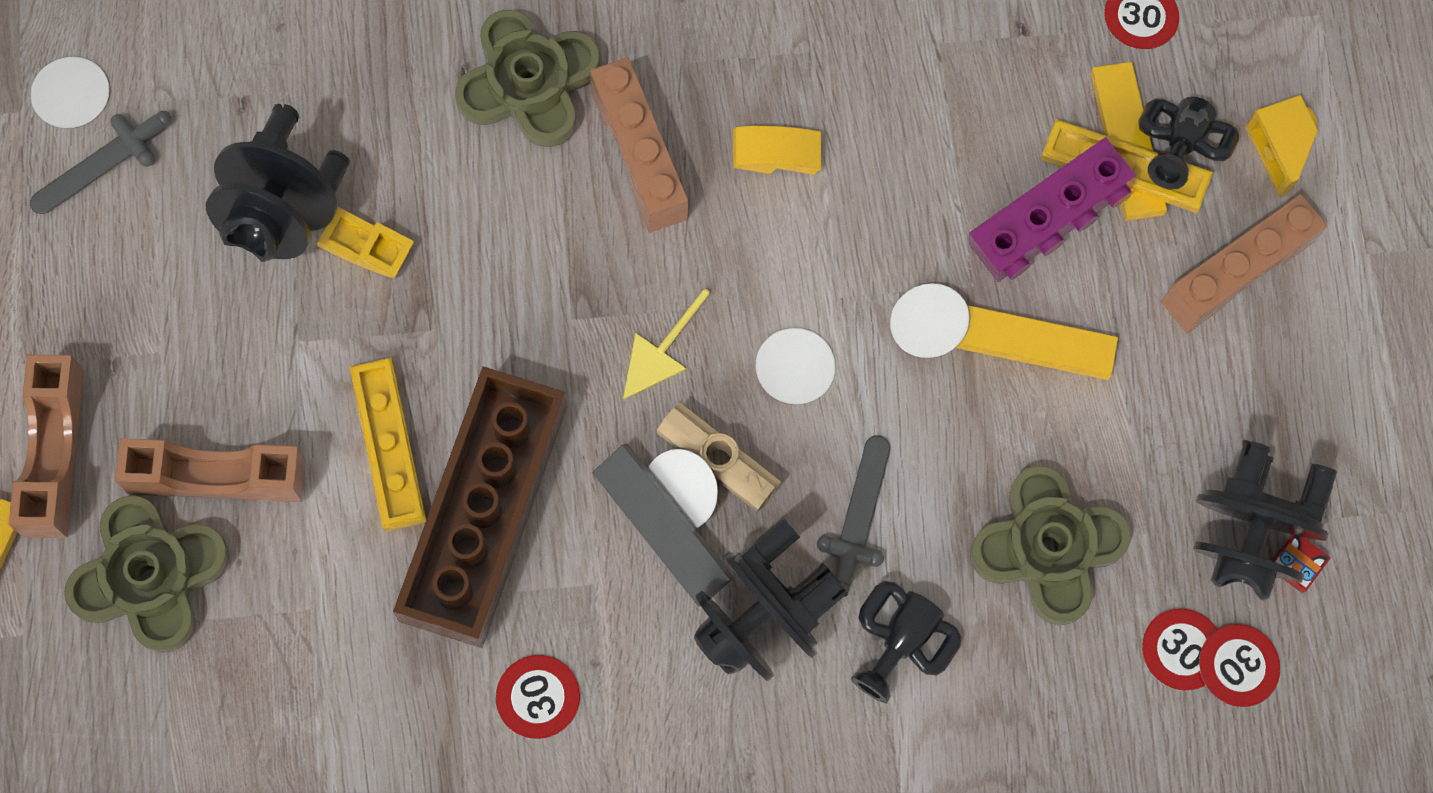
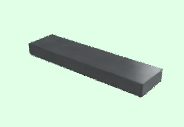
M628 444L621 445L592 472L698 607H700V604L695 598L698 592L702 590L712 598L735 578Z

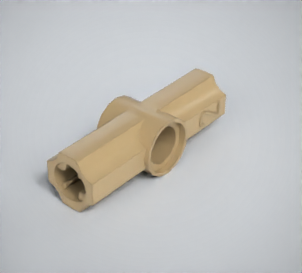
M682 403L671 409L657 429V434L676 449L688 450L700 456L713 471L716 481L757 513L768 503L781 485L780 480L740 450L732 437L717 432ZM714 450H723L729 455L730 461L724 465H715L708 460L707 455Z

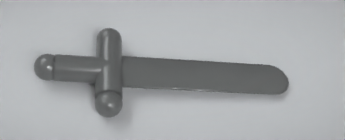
M159 111L136 128L130 124L124 115H113L110 124L119 136L36 192L30 200L31 209L38 214L48 213L132 154L141 165L151 166L155 161V155L145 142L171 124V114L167 111Z
M872 436L865 443L840 539L824 535L817 540L819 551L840 557L835 577L841 582V586L847 593L849 592L856 562L866 565L870 564L873 567H878L884 562V555L880 550L865 546L890 452V444L882 436Z

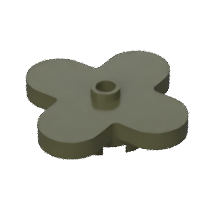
M501 10L493 13L485 20L480 32L482 49L488 63L465 73L456 86L455 96L460 113L465 119L478 125H490L513 116L517 119L526 138L532 143L543 147H553L562 144L572 135L576 124L575 109L568 92L590 82V70L599 67L597 45L589 36L577 31L562 32L550 38L538 35L532 21L525 14L516 10Z
M1033 466L1022 471L1011 485L1009 503L1013 520L993 523L984 527L977 534L971 545L970 559L975 571L989 582L1004 584L1025 581L1028 585L1031 602L1036 613L1051 624L1067 625L1077 621L1090 607L1092 587L1088 569L1106 567L1117 562L1129 547L1130 529L1123 516L1111 508L1096 506L1079 509L1077 506H1074L1067 482L1060 473L1046 466ZM1042 541H1051L1055 545L1056 551L1048 550Z
M139 496L121 497L113 501L101 516L100 533L106 550L101 558L82 564L71 573L65 585V600L69 609L75 615L90 623H104L127 615L132 632L142 645L155 652H171L183 646L189 640L194 630L195 617L188 597L189 592L212 583L222 575L228 563V548L219 533L206 525L193 524L167 532L161 514L150 501ZM148 569H154L152 576L143 581V573Z

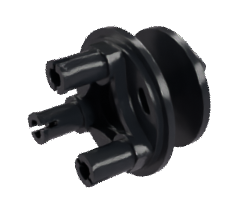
M281 104L274 105L262 132L257 131L252 141L230 144L221 150L214 163L215 177L220 186L212 190L206 201L208 218L219 231L223 244L243 248L253 253L261 262L271 259L295 258L306 250L310 241V231L324 228L332 221L337 210L335 194L350 164V160L345 154L336 150H330L318 170L301 156L287 150L288 144L286 141L300 117L295 108L286 104L283 107Z
M1243 440V446L1233 478L1228 477L1224 492L1206 490L1205 494H1198L1196 499L1198 504L1248 522L1241 549L1237 551L1196 541L1193 550L1217 560L1211 577V582L1215 586L1223 587L1236 582L1245 583L1253 588L1260 600H1266L1271 596L1275 578L1301 583L1304 577L1303 573L1262 558L1270 529L1303 538L1326 541L1329 533L1323 529L1324 524L1322 522L1337 470L1318 464H1311L1301 499L1293 503L1263 492L1271 463L1274 460L1273 457L1268 456L1271 447Z
M781 518L741 553L738 552L734 555L729 551L724 555L732 569L758 600L733 622L704 591L701 590L695 595L698 603L709 616L699 626L694 635L696 644L713 664L719 665L727 674L739 672L750 664L766 681L774 677L771 668L748 640L772 618L776 620L808 656L813 658L817 654L814 647L818 643L810 632L820 624L817 620L848 595L841 586V582L823 562L795 588L791 585L787 588L772 573L770 563L800 538L784 518Z

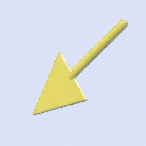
M708 289L701 291L658 348L635 333L623 400L686 370L684 366L665 354V351L710 295Z

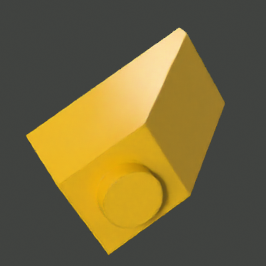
M1301 95L1256 110L1246 125V130L1279 198L1286 196L1299 180L1318 132L1316 116L1310 107H1306Z

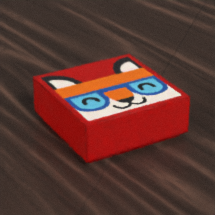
M1290 535L1272 561L1304 574L1301 583L1285 580L1303 594L1308 590L1331 557L1307 539Z

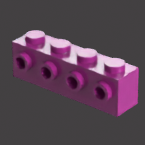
M1105 137L969 232V245L997 282H1000L1007 276L1010 280H1013L1030 267L1031 264L1028 261L1042 252L1044 256H1047L1058 249L1065 242L1063 237L1075 228L1078 232H1081L1091 226L1099 218L1097 213L1109 204L1112 208H1115L1125 202L1133 194L1131 189L1133 188L1136 174Z

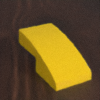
M782 126L735 127L733 129V168L771 174L776 169L815 175L821 170V131Z
M337 206L336 213L323 231L317 246L360 267L395 279L414 241L378 222L372 225Z

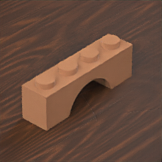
M629 57L591 69V93L604 125L609 127L618 144L629 174L634 198L648 232L651 233L688 220L687 196Z
M1300 194L1173 284L1161 303L1188 334L1219 312L1252 282L1278 265L1283 266L1311 246L1328 225Z
M27 354L22 397L28 417V449L23 471L20 477L13 481L8 524L22 537L68 538L84 370L71 355Z
M120 438L115 481L127 494L302 502L306 460L297 446L253 444L250 448L241 451L214 452L190 449L172 444L166 440Z

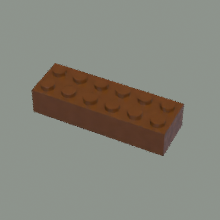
M482 366L393 610L399 622L483 648L567 409L566 393L564 391Z

